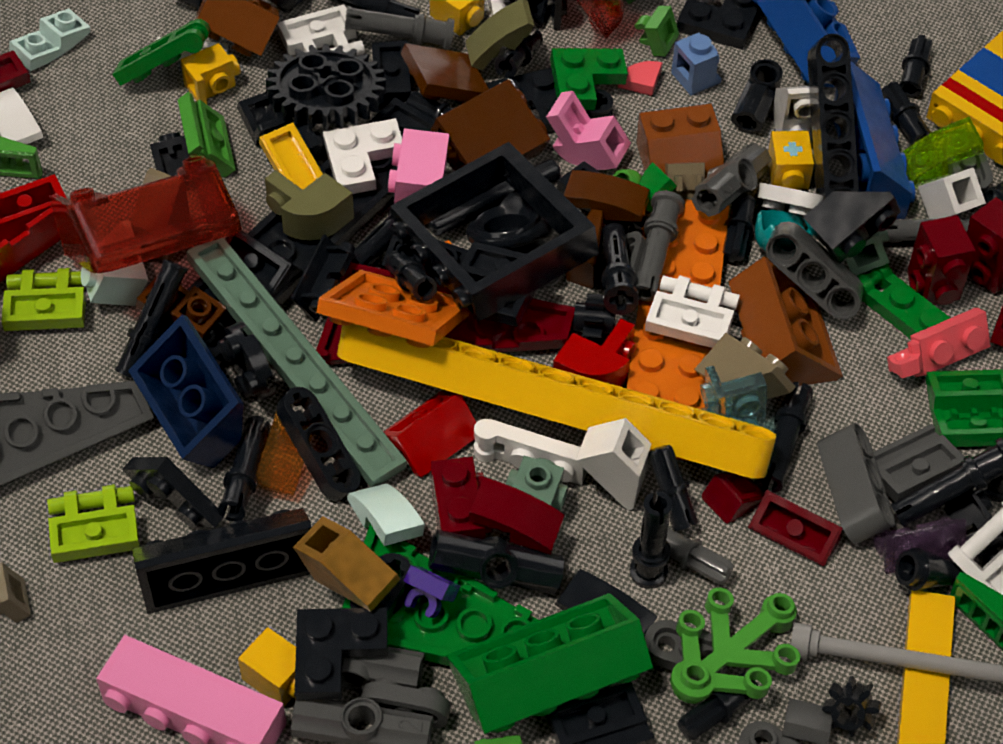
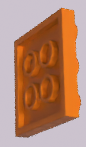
M359 270L320 296L316 311L318 314L329 316V320L335 324L345 326L357 324L367 327V331L373 335L382 337L395 335L405 338L409 345L420 348L434 346L469 316L466 308L459 309L450 294L437 291L432 299L423 301L421 298L419 301L410 291L403 290L396 283L395 279L365 270Z

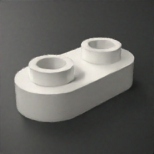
M759 183L756 198L763 199L762 207L784 211L785 205H790L788 212L805 216L823 201L824 196L797 189Z

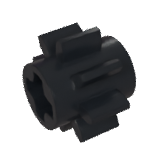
M588 293L586 303L576 302L574 311L573 332L583 333L582 337L597 344H602L603 336L609 335L612 332L616 319V314L609 312L605 308L603 295Z
M850 676L843 688L835 682L832 683L828 692L833 699L826 700L822 707V711L831 713L833 719L832 729L840 727L848 730L850 737H854L856 730L861 726L870 731L873 729L876 721L871 714H876L880 711L882 702L872 700L871 691L874 686L872 683L866 686L856 683L854 676ZM853 703H855V704H857V705L859 706V707L855 706V707H853L851 710L846 707V706H850V705L853 704Z

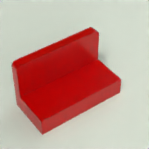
M440 391L383 432L394 446L402 451L415 476L423 477L431 471V461L448 459L475 439L474 426L477 422L462 395L450 391Z

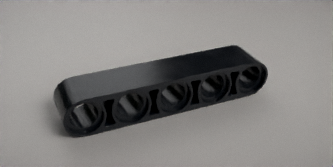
M831 33L823 36L812 45L807 57L816 194L824 196L823 200L833 191L859 192L850 49L847 41L842 36ZM822 46H829L834 50L836 54L834 63L823 59L821 55ZM828 83L836 87L838 90L837 101L830 100L824 95V84ZM827 121H834L839 125L841 130L839 139H834L827 134ZM831 158L841 162L843 166L841 177H836L829 171L828 163Z

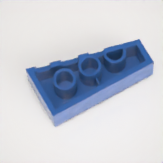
M753 0L762 9L767 17L768 25L778 34L784 43L785 52L794 59L801 70L802 78L808 84V51L812 45L825 35L832 33L842 36L849 45L850 61L856 64L860 59L846 25L838 22L835 18L839 13L835 2L830 0ZM829 46L821 47L823 59L834 63L836 60L834 50ZM826 83L824 87L834 88V85Z

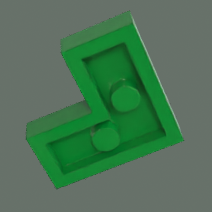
M552 48L550 62L557 99L561 92L574 91L585 110H595L597 97L594 84H626L628 72L623 49Z

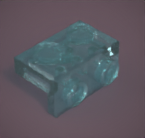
M714 365L706 367L705 383L700 384V392L705 405L701 410L766 428L767 384L762 373L759 372L721 383Z

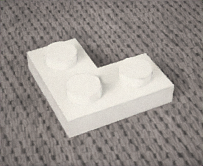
M396 118L323 131L324 145L334 180L353 194L376 190V179L371 161L393 158L394 143L402 144V136Z

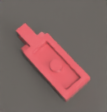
M973 308L910 335L911 341L907 343L908 348L888 356L887 361L889 371L899 375L902 379L912 375L920 377L925 376L926 372L937 371L991 347L986 311L980 308Z

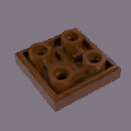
M408 43L404 44L401 55L409 68L410 74L419 86L420 93L424 97L434 101H438L440 98L451 99L463 104L489 90L478 69L471 66L467 53Z

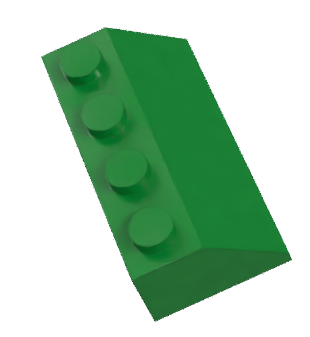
M611 593L446 655L469 712L484 734L506 731L512 728L515 722L532 715L544 716L556 710L557 705L573 699H588L596 695L599 689L614 683L634 681L640 676V673L653 668L640 619Z

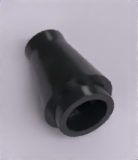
M917 547L902 552L895 564V575L898 582L911 591L944 586L953 587L956 577L962 572V569L954 561L944 559Z

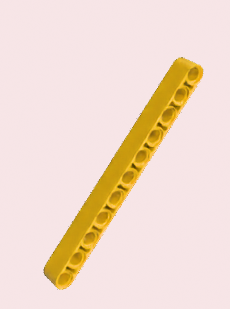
M357 324L342 325L337 356L344 361L587 431L588 427L627 418L652 443L651 450L662 445H671L675 457L748 478L760 479L767 475L776 441V434L764 427L447 337H443L434 346L420 348L409 345L406 339L395 335L382 337L369 333L367 331L368 328Z

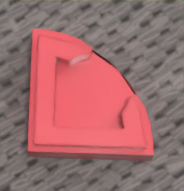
M644 61L629 66L627 68L626 84H618V88L652 96L662 71V62Z

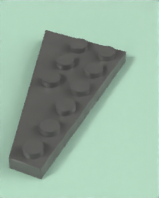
M135 381L86 385V387L67 389H42V391L24 393H0V487L152 421L154 416Z

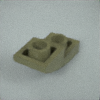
M518 0L499 10L483 22L465 41L472 67L484 70L489 62L497 57L502 46L515 50L522 40L530 35L534 22L527 0Z

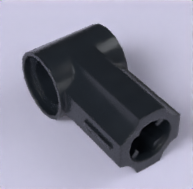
M763 59L754 62L751 66L749 79L731 117V122L738 127L739 131L748 134L761 131L773 105L776 88H780L783 71L777 62Z

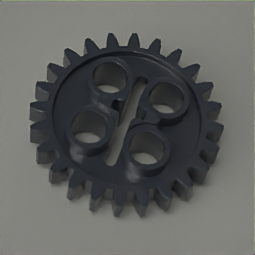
M324 44L322 50H317L313 45H309V52H303L297 48L295 49L294 57L284 54L283 62L274 61V69H268V78H266L268 104H273L274 113L282 112L283 120L294 117V125L296 126L306 121L308 122L309 129H313L316 124H322L324 130H328L330 124H336L338 128L342 129L346 121L356 126L358 125V117L369 120L370 111H379V104H384V95L386 94V78H384V70L378 69V62H369L368 54L357 57V49L355 48L347 53L343 52L342 45H339L335 50H330L328 44Z

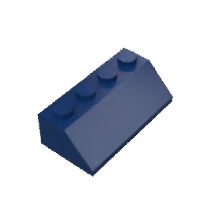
M851 62L859 192H890L895 197L901 211L897 215V219H906L909 205L915 201V185L912 180L907 178V159L905 153L899 151L898 128L896 125H892L890 121L891 108L889 99L883 97L880 84ZM837 89L835 90V95H834V100H833V101H837V99H838V90H837ZM834 122L839 139L841 135V130L839 125Z

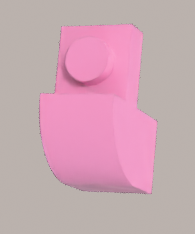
M574 91L561 92L546 116L558 135L557 140L552 146L553 149L564 160L577 166L585 161L596 170L617 168L631 144L614 115L590 119Z

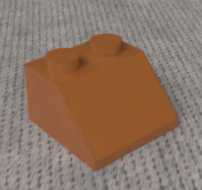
M203 0L195 19L205 20L209 24V38L218 41L221 36L233 42L232 48L251 57L253 52L260 56L262 55L280 19V15L276 6L264 0Z
M712 103L639 113L636 144L644 171L652 162L664 173L665 163L704 162L706 179L707 173L711 168L724 164L721 130Z

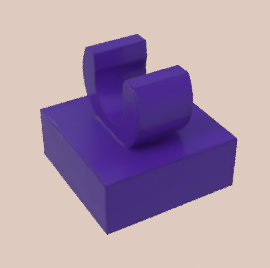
M410 565L403 581L416 588L411 589L407 593L404 605L414 608L418 599L424 595L429 601L425 616L434 618L441 610V600L454 602L461 586L424 567Z

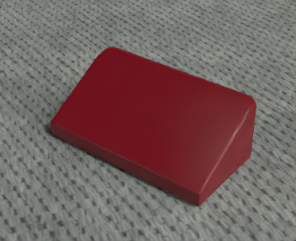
M768 490L765 492L748 528L822 566L826 565L845 533L842 527Z

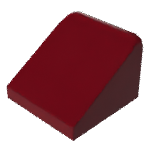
M724 472L713 476L701 497L728 524L759 505L765 493L750 478Z

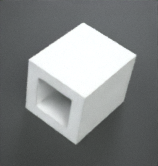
M974 167L918 186L929 219L949 217L986 204Z

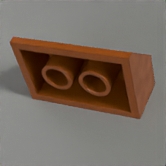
M762 257L728 281L731 292L740 295L739 304L735 311L738 313L743 327L741 329L742 337L748 338L763 352L761 354L763 357L766 358L770 353L788 367L785 375L792 383L799 382V386H802L803 383L809 385L837 381L843 377L818 303L779 270L767 257Z

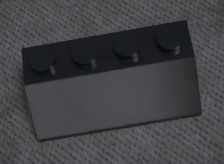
M303 508L279 510L270 516L253 520H238L228 526L207 531L196 530L186 536L166 541L154 540L146 543L144 546L132 548L134 564L147 614L309 575L310 572L293 548L312 528L306 512Z

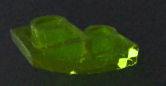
M967 117L944 126L905 149L903 152L907 159L906 173L909 179L916 185L948 174V164L984 153V143L971 118Z

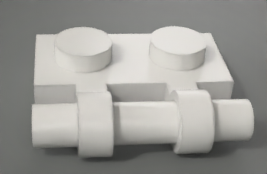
M344 4L277 23L280 38L288 54L291 56L295 55V49L297 48L303 52H309V45H313L318 49L323 47L324 44H328V46L333 44L334 48H330V50H335L339 45H342L343 52L346 53L354 48L357 49V56L365 54V48L361 40L352 43L347 41L357 38V34L354 29H344L347 11Z
M665 275L662 276L659 287L660 291H656L646 319L645 331L713 348L725 333H729L734 310H737L740 295L727 292L724 286L714 284L713 287L692 283L691 278L680 275L678 279Z

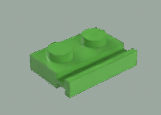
M187 92L178 99V105L188 154L191 156L196 154L204 168L212 169L225 178L236 169L224 116L201 100L194 102L193 95Z

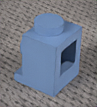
M696 33L675 42L671 73L690 96L721 83V77L717 74L719 54L715 46L711 44V39L706 35Z

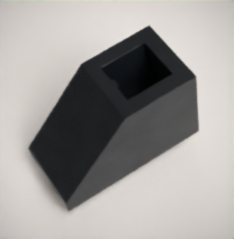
M833 191L808 212L803 219L810 232L841 263L847 257L851 258L859 254L865 247L866 241L878 231L883 232L891 227L901 211L895 197L890 192Z

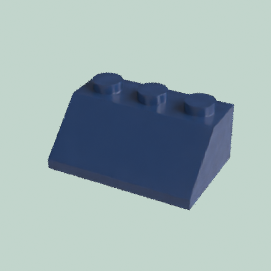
M182 314L128 371L182 460L215 468L241 441L244 404L189 318Z

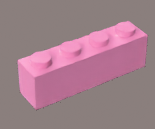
M127 635L123 636L96 678L103 701L111 709L120 713H126L127 710L142 716L143 720L155 729L166 730V728L182 734L183 738L190 744H276L287 724L284 704Z

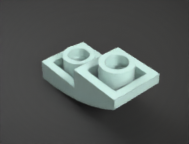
M70 9L59 11L40 18L39 31L9 41V52L14 50L23 65L29 71H32L54 61L71 50L90 33V26Z
M385 483L348 493L347 500L363 527L367 528L371 524L383 546L423 536L425 523L410 502L391 485Z

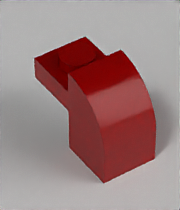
M620 319L602 346L576 333H572L554 358L553 368L625 387L628 381L631 356L637 348V343L633 342L635 325Z

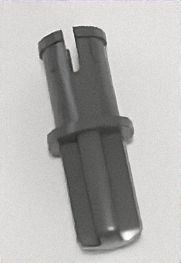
M668 527L667 542L671 547L670 558L678 561L681 569L688 570L690 568L717 584L727 582L734 568L731 561L703 547L700 539L691 540Z

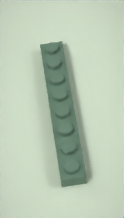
M221 234L186 251L189 264L219 301L227 307V311L236 322L242 321L247 325L243 328L244 332L247 335L254 334L267 360L290 389L303 387L310 390L316 396L357 466L360 475L370 487L378 486L406 469L407 460Z

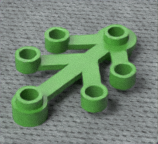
M717 587L710 590L705 602V609L710 614L713 652L702 661L698 638L704 629L705 619L702 614L695 610L683 611L676 625V632L681 637L682 661L674 666L670 676V683L674 694L683 702L690 704L699 703L707 699L713 691L746 694L754 699L765 697L772 684V677L766 670H775L779 674L790 675L795 672L798 666L800 653L790 644H780L775 648L774 652L748 650V648L769 631L785 633L790 630L797 615V609L792 598L783 593H776L767 597L762 604L759 615L730 638L728 614L731 611L734 597L730 591L724 588ZM714 600H719L725 605H719ZM685 623H692L696 628L688 627ZM780 657H786L791 662H785ZM725 666L750 668L745 676L718 673ZM751 680L759 681L763 686L754 685Z

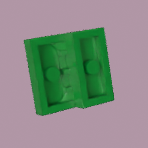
M1003 369L926 372V386L935 432L939 436L944 435L955 447L996 445V439L1000 437L1003 439Z

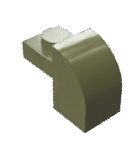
M276 170L265 178L266 202L275 214L282 216L283 233L300 240H319L322 235H327V237L333 235L354 219L353 193L326 173L303 190Z

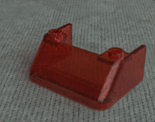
M197 154L189 155V158L182 161L183 166L176 170L177 175L108 195L94 193V189L91 187L72 191L69 199L57 193L49 195L64 254L92 273L111 272L240 232L242 226L239 213L215 162Z

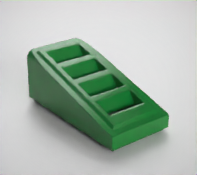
M960 572L950 592V596H955V606L1003 651V595L964 572Z

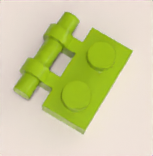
M58 268L57 272L36 273L35 269L22 270V274H7L6 284L8 290H4L1 318L4 331L84 328L86 293L81 283V271H72L71 268Z
M112 484L102 486L101 491L78 494L77 490L64 492L63 497L47 499L49 515L65 513V516L48 518L50 549L53 562L59 563L132 551V548L140 547L135 506L119 507V504L135 502L132 487L116 488V485ZM104 507L102 510L81 513V510Z

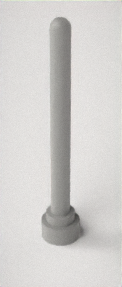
M794 622L791 645L799 651L800 659L807 660L808 656L817 657V653L984 681L1003 682V665L821 636L820 631L812 630V625Z

